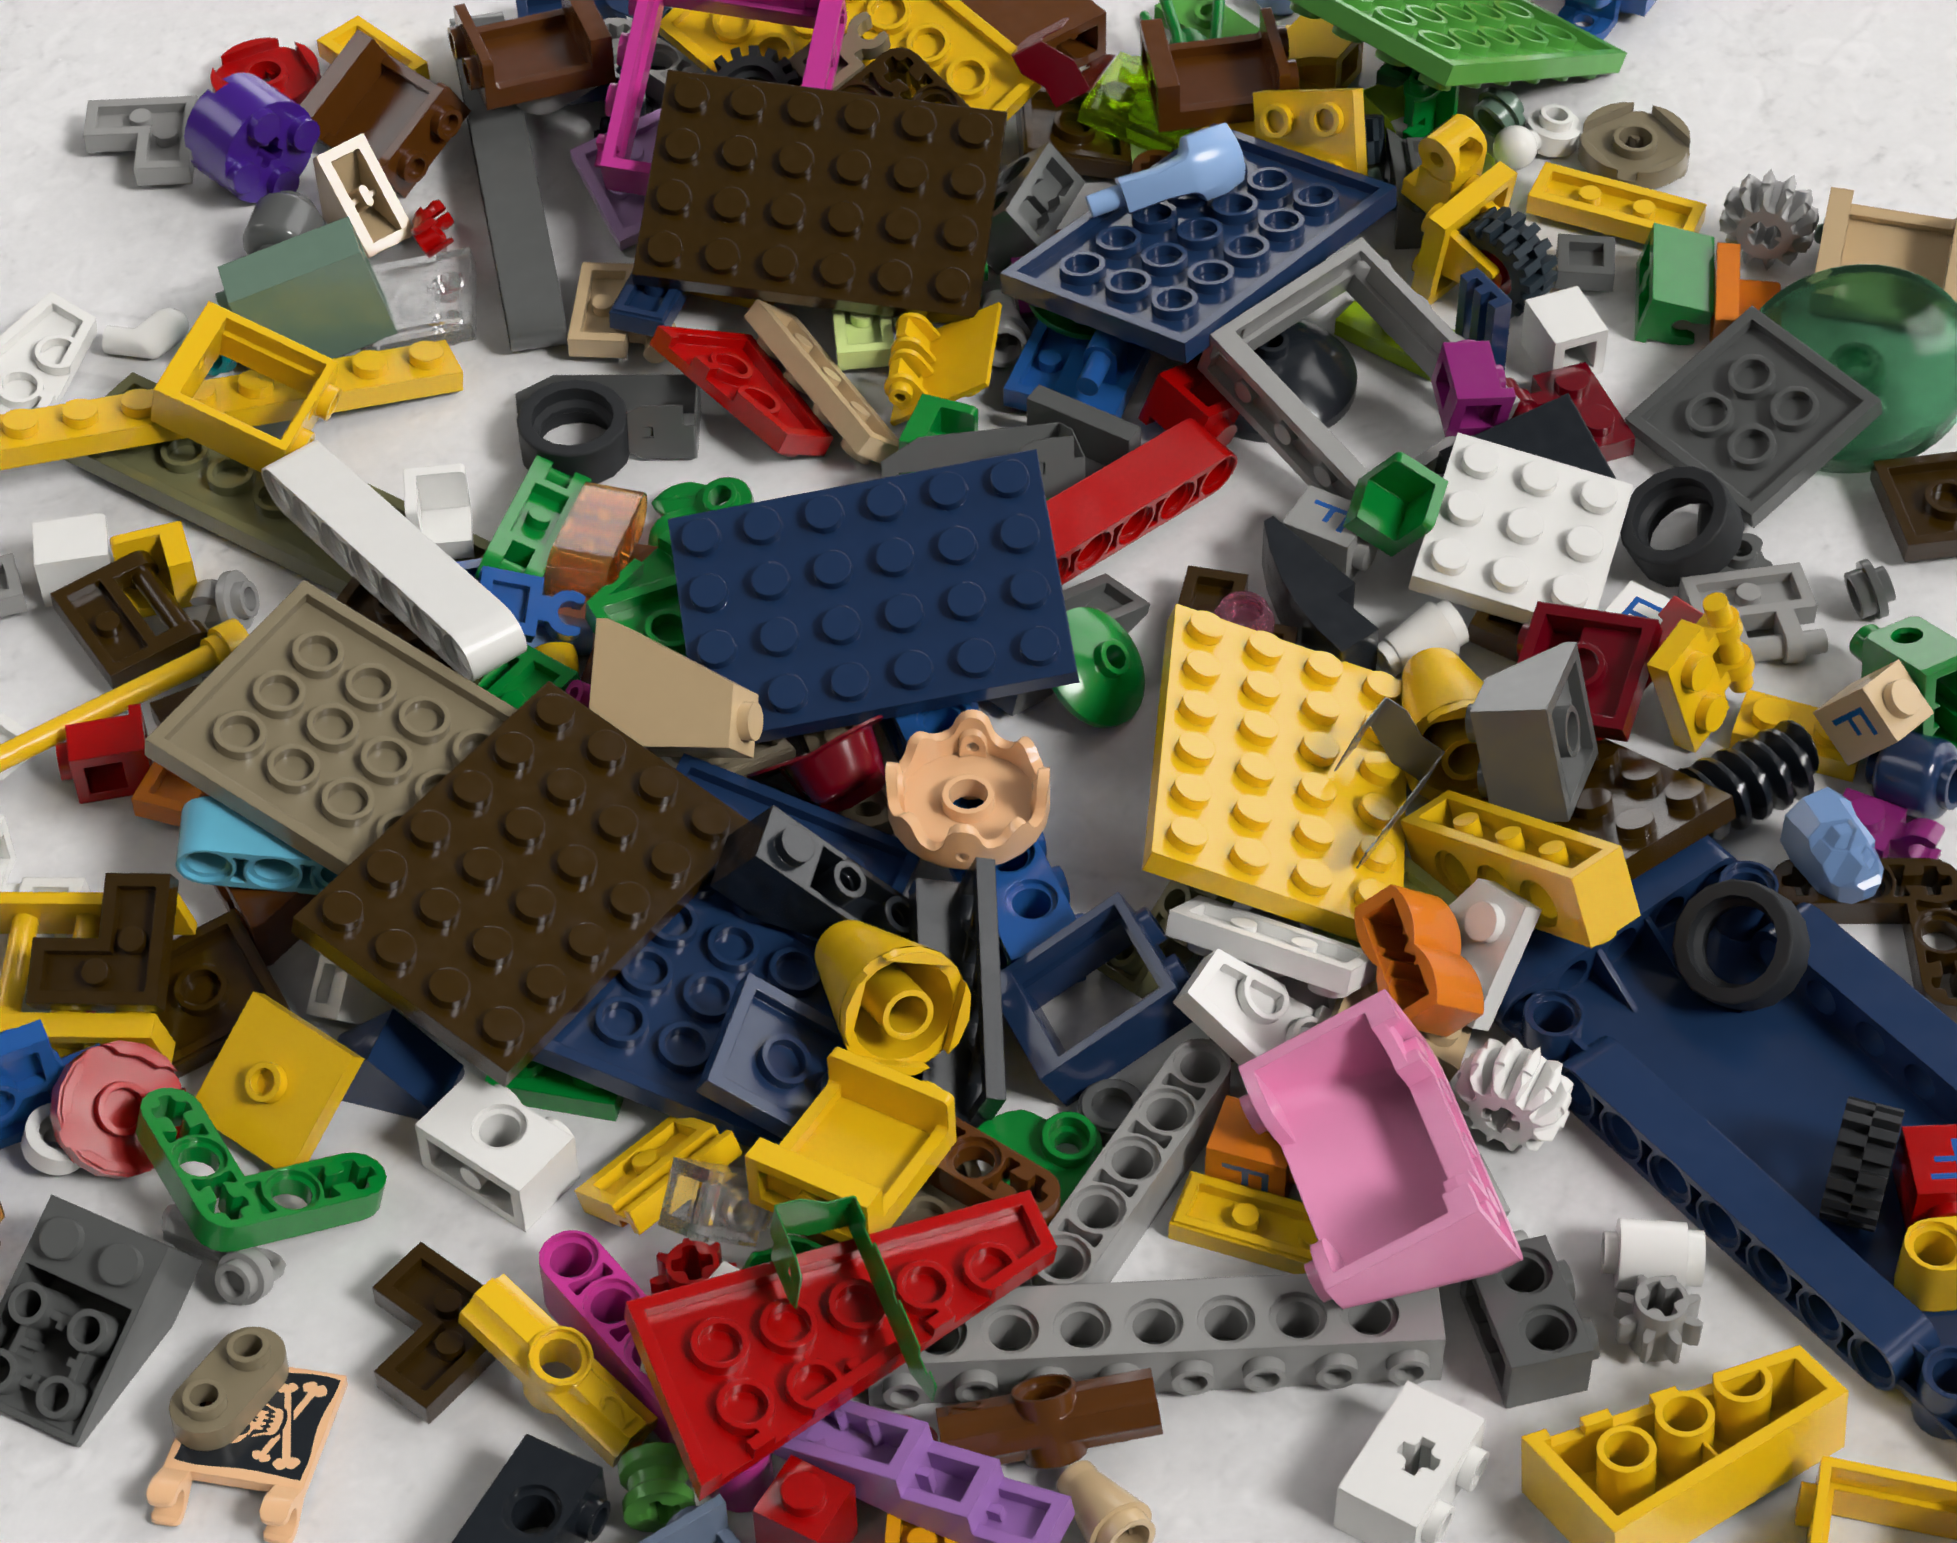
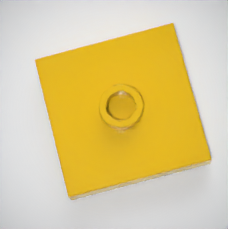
M253 991L195 1098L201 1103L218 1131L273 1168L277 1169L310 1160L361 1067L364 1058L269 996Z

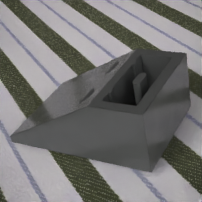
M51 1194L0 1302V1411L68 1443L81 1447L174 1325L203 1260Z

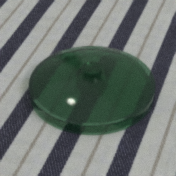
M1877 264L1844 265L1822 270L1797 280L1775 294L1759 310L1881 399L1883 413L1818 471L1842 474L1871 472L1873 461L1912 457L1925 452L1942 439L1957 423V303L1948 293L1932 281L1913 272L1892 266Z

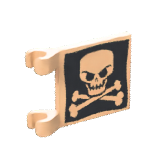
M289 1367V1374L284 1385L232 1443L212 1451H197L187 1448L175 1437L163 1467L151 1479L146 1492L148 1503L155 1506L151 1513L152 1523L165 1526H178L181 1524L186 1512L192 1480L268 1492L259 1510L261 1522L267 1524L263 1532L264 1541L269 1543H293L300 1522L304 1498L348 1385L347 1377L345 1375ZM204 1402L199 1406H208L214 1402Z

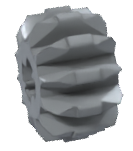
M1772 169L1764 175L1763 181L1748 173L1746 178L1742 180L1740 187H1732L1731 191L1727 193L1724 202L1725 209L1722 211L1719 220L1720 231L1727 234L1726 243L1741 244L1744 264L1755 257L1762 259L1766 270L1774 264L1776 258L1790 266L1796 260L1798 253H1806L1807 249L1811 247L1815 235L1813 231L1816 230L1819 221L1818 208L1812 206V189L1795 190L1797 185L1795 175L1785 182L1776 180Z

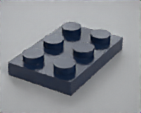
M749 972L736 986L696 1092L784 1139L827 1085L829 1079L827 1057L835 1047L847 1049L834 1019Z

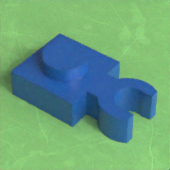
M483 565L479 572L478 582L512 612L523 630L526 642L532 643L536 635L537 626L545 628L547 633L558 641L572 642L578 638L581 627L563 623L558 616V610L563 607L581 610L586 599L583 594L573 590H564L556 593L553 597L542 595L545 577Z

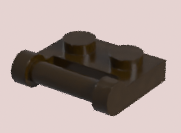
M144 550L132 552L50 593L54 610L112 689L199 648L201 639L207 637L208 631L200 621L189 618L159 578L157 563ZM128 587L138 589L168 630L156 636L123 590Z

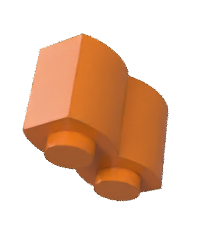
M1391 884L1355 907L1354 921L1357 938L1365 955L1377 966L1376 980L1378 992L1386 989L1418 1031L1448 1037L1483 1015L1484 996L1480 980L1471 964L1461 956V935L1457 920L1450 907L1440 897Z

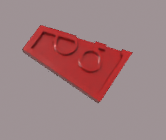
M658 325L649 345L761 438L772 450L787 457H796L798 455L825 456L834 437L791 383L786 380L783 373L758 345L751 334Z

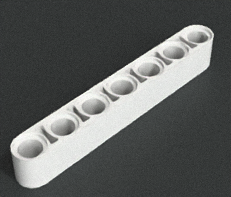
M314 440L261 469L266 489L282 513L352 577H355L366 590L375 596L458 674L473 682L527 651V642L523 630L512 612L322 443Z

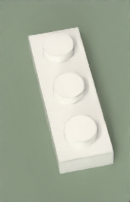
M1201 895L1169 911L1165 935L1187 942L1190 951L1198 955L1208 956L1216 949H1220L1272 978L1288 976L1308 983V989L1317 995L1328 998H1343L1375 980L1377 966L1368 959L1361 948Z

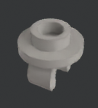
M238 570L225 571L219 576L218 580L206 579L198 582L190 599L193 606L211 605L204 622L207 628H212L230 618H235L247 630L252 625L253 619L259 610V595L255 585L248 581L247 577Z

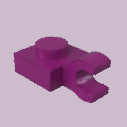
M1846 788L1842 796L1851 801L1855 814L1876 840L1875 850L1879 858H1887L1889 856L1892 858L1939 859L1941 849L1936 847L1945 832L1943 825L1927 818H1917L1906 823L1907 808Z

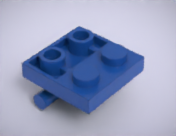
M1038 320L1003 388V406L1027 411V397L1038 385H1042L1121 418L1151 357V350L1134 343L1122 341L1118 337L1097 329L1091 340L1072 338L1050 329Z

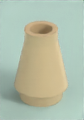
M1088 1460L1077 1461L1062 1472L1057 1481V1490L1061 1494L1071 1496L1075 1511L1074 1519L1086 1543L1153 1542L1156 1529L1151 1521L1152 1513L1148 1505L1103 1475Z

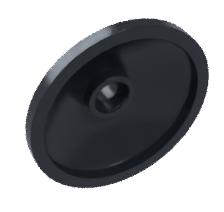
M1302 319L1254 350L1328 429L1342 419L1353 404L1357 389L1355 362L1343 343L1323 328ZM1203 351L1193 359L1199 361ZM1239 413L1234 423L1237 426L1234 437L1247 441L1267 443Z

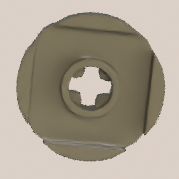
M1619 102L1597 109L1585 120L1583 132L1579 137L1577 156L1579 162L1588 173L1648 189L1666 186L1686 175L1690 156V131L1687 125L1671 111L1652 105L1651 113L1633 111L1634 102Z

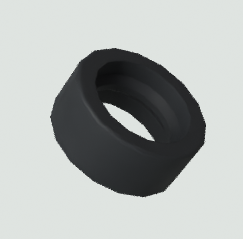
M574 379L554 382L535 391L522 403L516 421L522 461L528 471L535 457L539 455L554 462L552 468L572 477L575 472L591 478L590 486H595L614 477L627 464L630 455L627 407L625 401L615 390L598 382ZM578 422L595 424L606 429L600 437L587 443L576 445L555 444L542 438L550 430L561 425Z
M1696 466L1672 467L1652 475L1635 488L1630 497L1620 535L1622 544L1649 580L1666 587H1679L1681 577L1718 573L1725 568L1740 548L1744 524L1740 508L1726 486L1714 473ZM1689 504H1710L1713 507L1710 522L1704 531L1690 543L1673 550H1655L1650 546L1652 534L1661 520L1675 509Z
M1729 879L1708 885L1692 897L1676 921L1672 943L1677 970L1692 991L1717 1005L1744 1011H1754L1773 1006L1794 991L1807 969L1811 946L1806 921L1792 901L1757 882ZM1746 906L1757 908L1769 917L1775 926L1777 943L1774 958L1765 973L1753 982L1739 985L1727 983L1714 974L1708 964L1706 948L1709 933L1718 918L1732 908Z

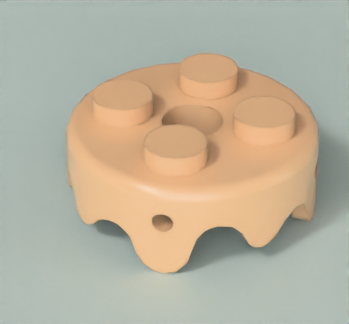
M971 709L961 712L956 717L953 725L943 732L927 733L925 731H918L914 733L908 740L905 752L899 763L886 762L887 811L894 834L909 851L930 863L941 867L968 870L974 859L980 857L995 859V866L1023 854L1037 841L1047 824L1050 812V767H1044L1037 748L1029 737L1023 736L1016 742L1001 738L994 731L989 717L982 711ZM959 798L968 800L981 799L984 801L982 805L971 809L960 808L953 804Z

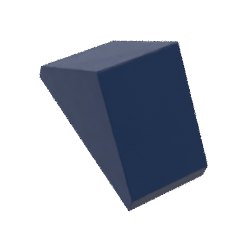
M394 1008L340 1034L336 1040L364 1058L361 1067L342 1099L345 1102L420 1120L462 1080L465 1074L462 1063Z

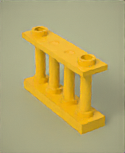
M0 892V934H9L0 976V1033L40 1019L49 1038L51 1048L59 1054L60 1058L94 1046L96 1043L103 1045L121 1040L145 1044L167 1057L172 1064L176 1043L156 1013H151L150 1011H115V1013H87L82 1010L21 1011L29 975L33 937H36L37 934H73L72 938H98L103 892ZM178 893L173 935H195L197 922Z

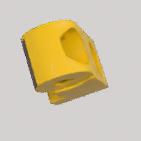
M1457 113L1421 139L1418 145V152L1422 164L1404 178L1401 193L1424 212L1428 213L1437 203L1442 202L1445 204L1456 196L1471 176L1475 174L1481 176L1487 152V141L1480 127L1471 118Z

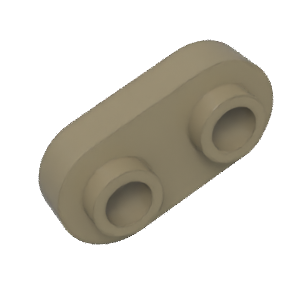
M245 1327L231 1332L216 1345L171 1397L169 1403L170 1418L174 1435L181 1444L197 1451H212L232 1443L244 1431L287 1380L289 1365L285 1344L281 1337L267 1328ZM204 1402H214L208 1406H199Z

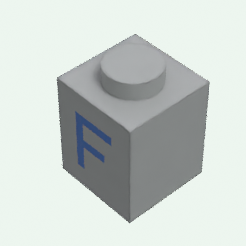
M1309 485L1282 523L1352 580L1359 570L1365 572L1370 568L1378 548L1343 527L1351 500Z

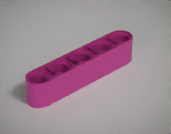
M569 1230L552 1235L543 1243L539 1252L544 1301L549 1313L560 1325L572 1327L585 1335L592 1345L594 1359L658 1418L653 1432L663 1443L675 1444L648 1375L640 1371L642 1360L624 1319L626 1301L647 1295L590 1234L578 1230ZM612 1321H621L618 1323L607 1324ZM772 1453L709 1496L714 1498L720 1494L726 1501V1509L728 1511L736 1513L753 1511L774 1480Z

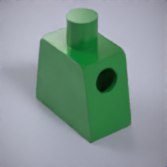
M1910 616L1881 629L1874 624H1868L1860 628L1853 635L1849 644V650L1853 656L1862 662L1861 678L1899 659L1934 712L1912 732L1948 740L1957 748V639L1920 616Z

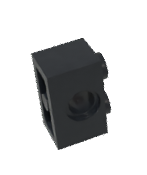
M526 1433L452 1543H585L586 1540L593 1542L603 1531L611 1509L610 1501L607 1500L603 1468ZM532 1527H548L538 1533H525L526 1530Z

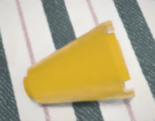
M1439 647L1425 649L1415 654L1406 663L1402 672V707L1409 712L1421 735L1445 751L1418 794L1433 800L1447 790H1451L1488 802V798L1480 796L1477 785V770L1480 762L1477 744L1469 742L1465 729L1467 706L1474 704L1484 682L1457 654L1451 650ZM1404 771L1409 788L1413 792L1420 781Z
M858 920L840 921L829 927L818 940L815 948V963L841 1038L848 1051L860 1056L874 1058L884 1066L912 1076L929 1069L930 1067L926 1062L933 1059L942 1050L949 1054L956 1047L970 1020L971 993L959 969L946 955L930 947Z

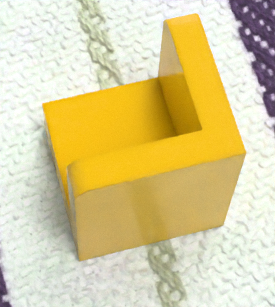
M181 520L115 535L110 538L114 561L138 550L147 551L159 567V578L182 608L193 606L190 599L197 584V579ZM128 587L123 590L143 618L156 615L138 589Z

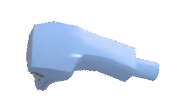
M1227 123L1206 127L1180 137L1176 156L1153 168L1114 178L1116 185L1085 196L1092 217L1095 218L1125 207L1130 215L1166 200L1190 194H1196L1205 201L1211 200L1230 192L1244 180L1245 162L1236 136Z

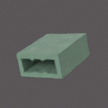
M349 216L217 267L224 288L223 291L215 293L219 306L329 358L340 357L398 334L387 299Z

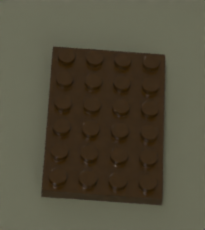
M668 69L632 271L633 284L896 318L904 313L915 312L922 314L930 322L944 324L973 318L978 310H980L1007 112Z
M548 681L293 917L292 933L505 1088L713 879L728 835L748 823L749 820L555 684Z

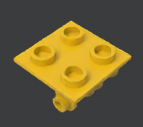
M1000 302L978 310L973 318L948 323L939 328H935L925 316L919 313L908 312L898 317L895 326L897 339L891 347L889 358L890 370L884 384L885 394L893 404L890 419L892 426L910 419L922 393L956 401L963 397L974 396L982 389L989 387L1002 310Z

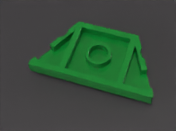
M666 530L658 537V546L642 562L636 558L633 559L620 571L619 578L614 583L603 586L586 602L585 620L594 634L596 618H609L687 657L669 530Z

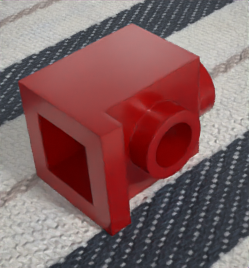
M1193 359L1186 364L1183 363L1159 373L1138 419L1145 425L1156 421L1161 427L1168 430L1178 423L1192 418L1222 444L1227 446L1236 434L1237 426L1234 423L1239 412L1197 369L1199 361Z
M141 703L128 705L129 715L65 725L67 742L56 743L57 762L62 781L73 779L80 804L132 796L153 764V761L144 755L145 739L148 737Z

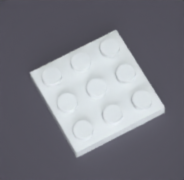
M1458 432L1443 476L1449 482L1434 528L1424 536L1408 589L1522 624H1530L1537 601L1598 610L1634 484Z

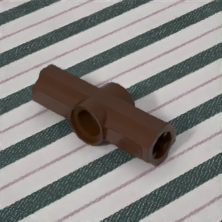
M1151 1368L1077 1382L1072 1377L1064 1374L1039 1375L1018 1383L1012 1388L1011 1394L936 1408L941 1443L997 1458L1000 1460L1001 1465L1024 1461L1026 1465L1033 1468H1059L1080 1460L1086 1455L1088 1448L1163 1434Z

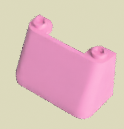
M1386 989L1238 1067L1248 1094L1240 1097L1241 1107L1257 1134L1260 1135L1269 1131L1272 1137L1280 1144L1318 1239V1242L1310 1245L1313 1260L1304 1264V1268L1314 1291L1322 1302L1325 1303L1333 1299L1342 1309L1497 1274L1523 1260L1517 1239L1437 1057L1427 1041Z

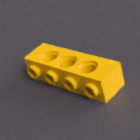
M1447 790L1400 820L1412 861L1454 895L1459 897L1478 878L1495 881L1542 909L1534 927L1538 930L1593 948L1610 941L1615 937L1618 930L1641 916L1622 846L1451 790Z

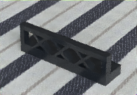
M980 857L974 859L961 882L916 877L908 890L910 940L935 949L953 961L971 993L970 1020L959 1043L949 1054L942 1050L937 1056L926 1062L930 1068L915 1075V1078L930 1081L941 1089L950 1092L955 1099V1116L975 1128H978L987 1120H993L1006 1101L995 859Z

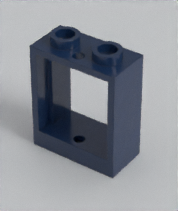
M1119 891L1000 971L1002 1013L1039 1079L1066 1107L1077 1101L1089 1085L1111 1078L1193 1022L1173 1003L1191 975L1176 954L1173 953L1167 958L1163 954L1159 944L1168 938L1151 911L1146 906L1135 911ZM1134 944L1159 989L1066 1051L1041 1007Z

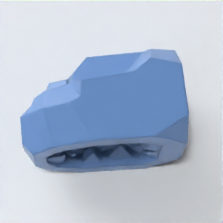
M1826 787L1803 797L1785 814L1780 842L1791 862L1818 893L1839 903L1854 904L1874 896L1881 884L1884 868L1875 850L1876 840L1857 817L1851 801L1835 790Z

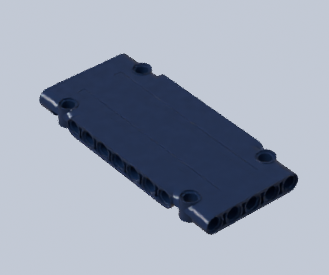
M1709 835L1631 881L1641 916L1618 930L1615 937L1610 941L1589 948L1534 928L1493 1022L1511 1038L1518 1039L1524 1048L1534 1050L1540 1047L1541 1056L1546 1060L1562 1063L1561 1075L1566 1076L1574 1083L1571 1092L1572 1100L1568 1109L1695 1226L1700 1230H1704L1706 1236L1865 1381L1882 1391H1889L1896 1387L1912 1402L1911 1412L1913 1420L1921 1430L1932 1437L1943 1440L1953 1439L1957 1443V1310L1921 1311L1894 1287V1275L1906 1228L1894 1181L1892 1165L1874 1233L1819 1218L1831 1161L1849 1096L1905 1110L1901 1128L1902 1126L1957 1124V1024L1823 911L1805 902L1797 904L1795 907L1806 921L1811 946L1807 969L1794 991L1775 1005L1754 1011L1726 1008L1712 1003L1692 991L1677 970L1672 948L1676 921L1688 901L1708 885L1729 879L1757 882L1777 893L1779 889L1777 876L1770 868L1754 861H1738ZM1746 906L1732 908L1719 917L1709 933L1706 948L1708 964L1714 974L1727 983L1742 985L1753 982L1765 973L1774 958L1777 935L1774 924L1765 913L1757 908ZM1943 1390L1953 1392L1954 1394L1947 1393V1392H1945V1391H1943Z

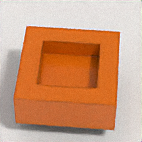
M154 761L133 794L131 802L135 816L180 827L184 804L191 799L209 795Z

